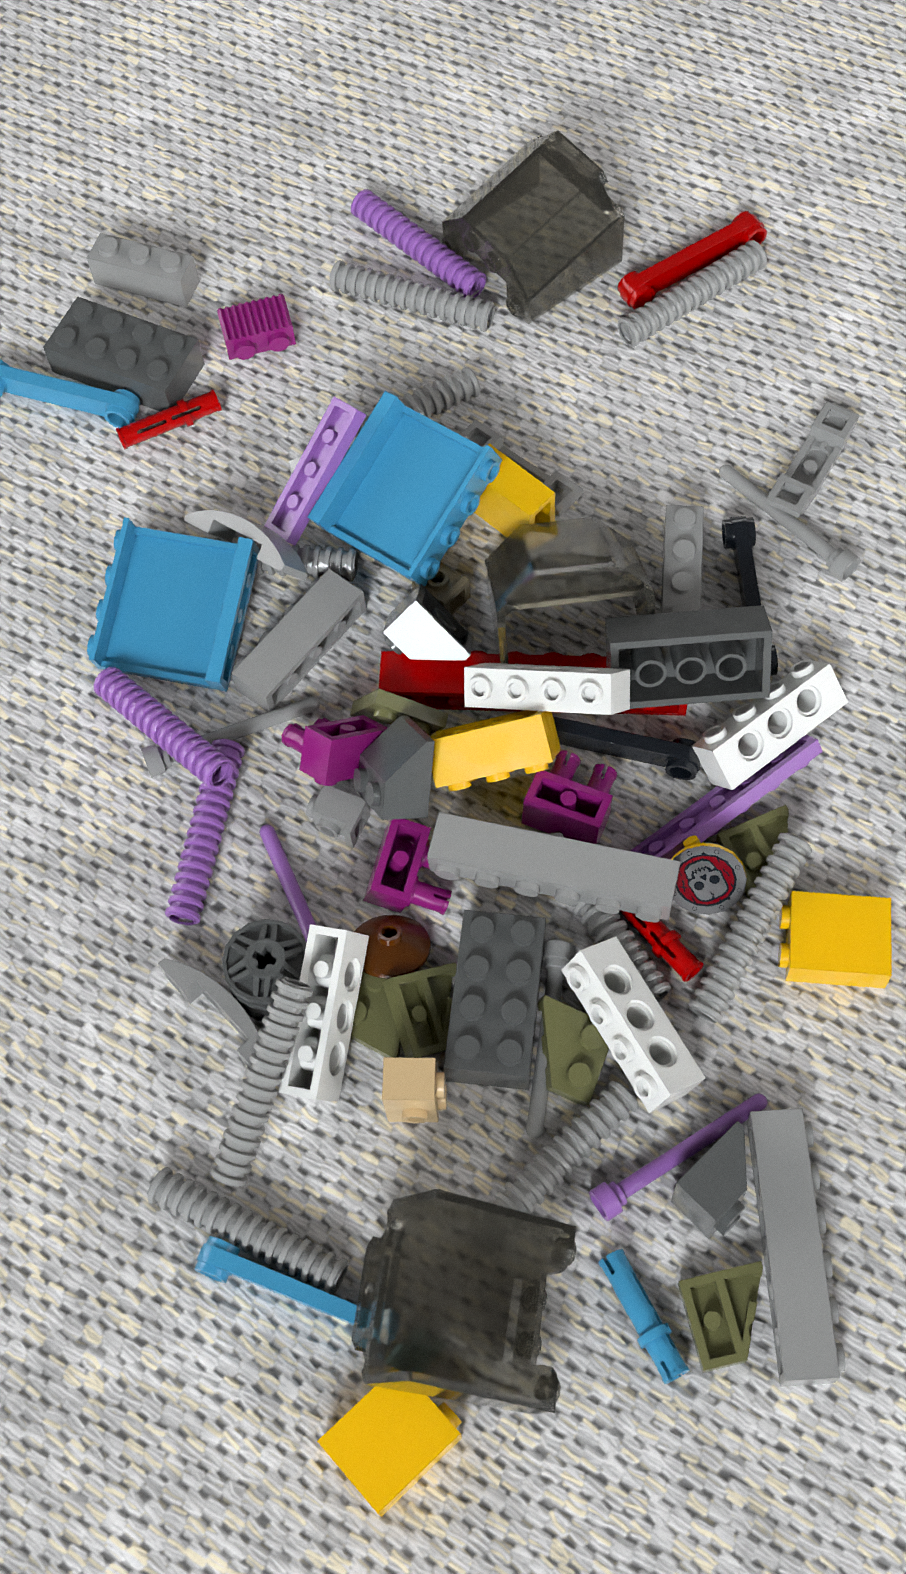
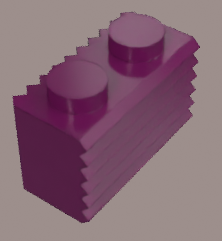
M283 294L273 295L271 298H260L258 301L252 300L251 303L246 301L244 304L239 303L237 306H226L224 309L219 308L217 310L229 360L236 358L245 360L257 353L270 350L279 352L285 350L288 346L296 344L293 325Z

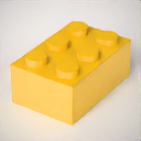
M522 710L438 730L430 736L435 741L432 766L436 788L448 786L449 791L468 788L472 786L471 782L478 778L486 777L487 783L504 780L510 777L509 773L517 769L524 768L526 774L546 770L549 768L548 764L553 762L561 750L552 712Z

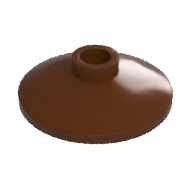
M401 915L374 917L361 924L354 931L369 936L363 972L374 977L389 979L413 973L425 964L430 955L431 941L428 932L420 923L409 917Z

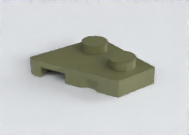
M377 689L353 701L350 716L364 715L376 722L389 725L400 716H408L430 736V733L437 732L446 727L449 713L382 689Z
M786 805L717 834V843L733 851L743 862L747 875L745 894L748 899H750L748 894L750 888H756L754 884L756 877L762 876L760 873L762 866L768 865L766 858L768 855L774 854L772 851L773 845L780 843L777 839L779 834L788 833L789 809Z
M456 962L389 978L382 982L405 1058H423L446 1051L453 999L450 998L452 977L456 976Z
M362 972L351 1039L384 1057L399 1058L400 1038L382 983L387 979L374 977Z
M544 995L538 1001V1011H542L544 1035L541 1036L543 1054L547 1059V1066L545 1068L547 1090L572 1102L587 1106L592 1099L609 1047L596 1026L591 1022L588 1014Z
M761 1261L678 1282L702 1373L746 1363L748 1360L752 1325L755 1319L757 1296L763 1271Z

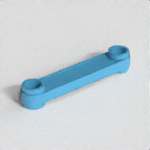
M0 360V397L6 392L104 416L109 424L117 428L134 422L138 415L140 400L135 394L125 389H118L115 392L13 368Z
M209 1236L199 1252L194 1270L202 1275L222 1283H226L228 1277L233 1275L356 1326L355 1337L376 1348L387 1350L389 1344L394 1340L399 1327L400 1315L389 1308L373 1302H368L366 1308L358 1306L238 1256L240 1252L238 1247L213 1236Z

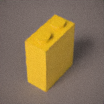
M489 443L488 446L498 454L502 462L497 477L493 482L488 483L480 496L479 505L474 513L527 554L531 555L555 533V492Z
M791 891L787 905H783L779 913V929H786V943H780L778 967L786 968L785 981L885 989L892 976L891 898Z
M390 1371L317 1441L381 1517L462 1439L461 1433L456 1429L462 1421L444 1401L437 1407L428 1397L426 1392L432 1387L423 1376L416 1384H411Z

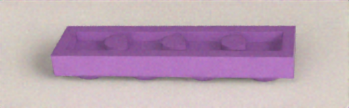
M335 396L333 397L264 527L269 528L288 543L296 546L310 520L307 518L344 458L366 417L365 413Z

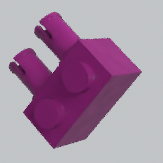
M364 715L335 721L319 718L313 725L305 726V729L297 723H294V725L289 724L284 729L281 737L282 743L285 746L301 753L300 771L313 777L314 781L320 785L334 786L340 781L353 779L355 769L359 768L360 754L387 727Z
M561 750L557 754L550 772L544 770L536 772L524 798L521 824L548 834L560 832L564 838L598 844L609 820L613 795H610L609 792L618 776L617 772L611 766H608L602 779V771L605 764H596L593 767V772L587 786L572 781L581 760L576 754L571 753L567 762L565 759L568 751Z
M393 819L389 821L385 828L363 898L364 902L401 913L411 903L438 912L441 915L445 914L449 904L447 900L451 898L452 891L418 881L419 876H417L418 870L421 867L430 869L427 859L430 848V840L428 839L430 827L407 819Z

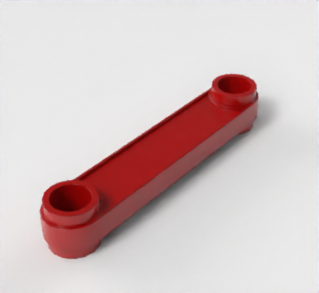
M744 211L737 215L731 224L640 273L632 271L626 274L620 280L617 287L620 297L634 310L644 307L645 303L652 302L655 294L721 259L731 251L737 250L738 247L745 245L749 240H754L761 244L766 238L767 230L754 214Z

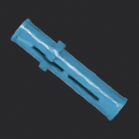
M619 1249L606 1256L608 1260L602 1258L598 1264L602 1267L639 1335L637 1342L640 1348H646L664 1384L680 1378L681 1373L684 1375L690 1369L685 1364L670 1337L672 1330L669 1324H663L626 1258L624 1250Z

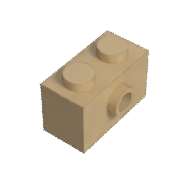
M383 1058L382 1102L388 1122L415 1124L438 1122L439 1110H447V1084H445V1072H438L436 1058Z

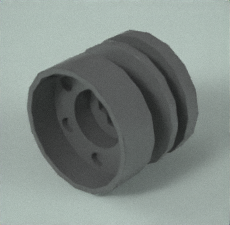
M263 919L248 923L233 934L224 949L222 967L225 980L231 989L233 997L246 1013L257 1021H262L264 1016H269L270 1012L266 1008L269 1003L274 1001L271 998V994L273 991L278 990V986L275 985L277 978L287 977L300 981L306 941L295 928L283 921ZM271 960L274 961V965L269 964ZM260 965L265 966V969H261Z

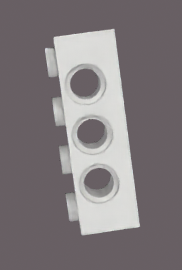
M810 659L802 660L794 664L790 668V673L781 680L770 683V698H758L738 706L733 710L732 716L722 724L708 728L703 733V738L693 744L692 748L697 754L710 783L734 790L842 708L848 701L830 663L812 661Z
M482 663L464 667L465 707L613 715L630 709V669Z
M310 924L300 981L309 985L313 992L311 996L306 997V1001L309 1003L307 1009H302L301 1011L304 1018L302 1022L297 1023V1026L300 1028L299 1033L292 1037L295 1040L294 1047H289L288 1049L291 1052L289 1060L284 1061L287 1068L285 1072H282L283 1079L280 1084L279 1093L313 1100L339 1102L368 945V935Z
M617 937L580 950L561 970L570 988L577 995L591 1022L596 1026L609 1047L612 1056L622 1068L636 1095L641 1099L649 1113L682 1098L706 1079Z

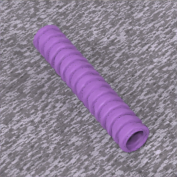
M364 189L355 196L351 204L352 215L366 223L370 228H373L382 237L388 239L390 243L395 244L405 254L410 255L420 265L425 266L435 276L440 277L451 288L463 293L465 298L477 290L479 292L473 296L474 298L482 292L486 283L485 273L478 271V268L471 265L467 260H463V257L455 254L452 249H448L445 244L433 238L430 233L418 227L416 223L403 216L401 212L388 205L386 201L381 200L379 196L369 189Z
M108 667L98 674L94 681L95 693L102 697L105 702L109 703L112 708L116 709L118 713L122 714L125 719L129 720L131 724L145 733L155 744H158L161 749L174 757L191 774L197 776L210 789H218L228 782L234 771L232 760L225 757L222 752L203 739L194 729L187 726L178 716L172 714L169 709L165 708L162 703L143 690L135 681L122 673L120 669Z
M217 739L211 745L222 752L225 757L232 760L234 764L232 776L227 783L218 789H210L204 782L199 786L200 794L196 797L197 805L193 808L194 816L190 819L191 827L187 830L188 838L183 844L185 850L180 855L183 861L178 863L177 868L180 872L175 874L174 880L176 884H173L171 888L174 895L169 897L168 903L170 906L165 910V915L171 921L178 924L194 925L198 924L201 920V916L198 914L204 908V904L201 901H204L207 897L205 890L210 886L208 878H211L213 875L211 867H214L216 863L214 856L219 852L217 845L222 841L220 834L225 829L223 823L228 818L226 812L231 807L229 801L233 799L234 794L232 790L236 788L235 779L239 777L238 769L242 765L241 758L245 754L244 748L239 743L229 739ZM179 918L190 919L193 922L189 923L178 920Z

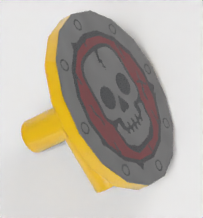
M696 835L685 839L683 842L685 848L674 854L671 859L680 861L673 900L678 906L692 913L706 915L724 912L735 905L745 892L747 875L743 862L733 851L719 844L701 843Z

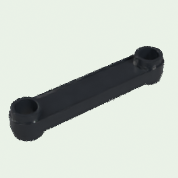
M739 516L722 520L724 549L731 548L734 552L742 607L760 606L761 599L752 547L756 543L753 517ZM772 645L771 676L777 675L778 657L775 645Z
M553 716L560 745L666 767L665 771L669 776L680 780H692L700 770V760L692 748V745L696 743L694 740L677 738L673 741H667Z

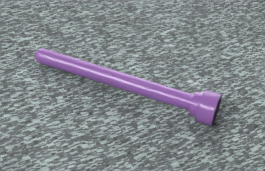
M269 824L263 825L259 831L261 839L307 943L310 924L316 925L274 827Z
M760 1093L751 1096L616 1184L612 1181L608 1185L605 1182L599 1184L589 1191L591 1201L606 1221L611 1220L623 1212L622 1207L627 1204L628 1197L722 1137L737 1121L742 1124L748 1120L751 1111H762L765 1109L768 1103L767 1098Z

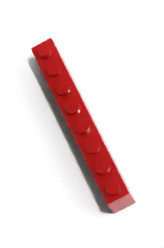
M474 650L471 651V655L465 661L409 659L404 653L399 655L394 651H381L378 689L437 710L518 712L521 710L465 707L464 667L482 663L606 668V656L596 653L572 656L562 655L557 652H549L544 655H529L518 651H511L506 654H487L483 651ZM687 704L634 708L616 714L686 716Z

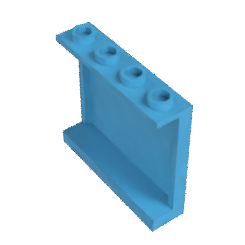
M385 391L307 518L326 532L418 585L422 584L425 587L427 581L434 578L437 574L440 561L448 548L452 547L458 540L460 529L467 517L476 511L480 502V496L486 486L497 477L502 459L490 446L482 447L405 406L397 396Z
M124 518L122 528L116 531L114 537V550L116 552L113 564L108 565L105 573V584L107 586L104 599L99 600L96 609V619L98 621L96 631L88 640L87 654L89 660L98 669L104 670L108 667H116L125 674L227 692L258 565V559H256L260 551L253 539L239 537L237 543L136 527L130 518Z

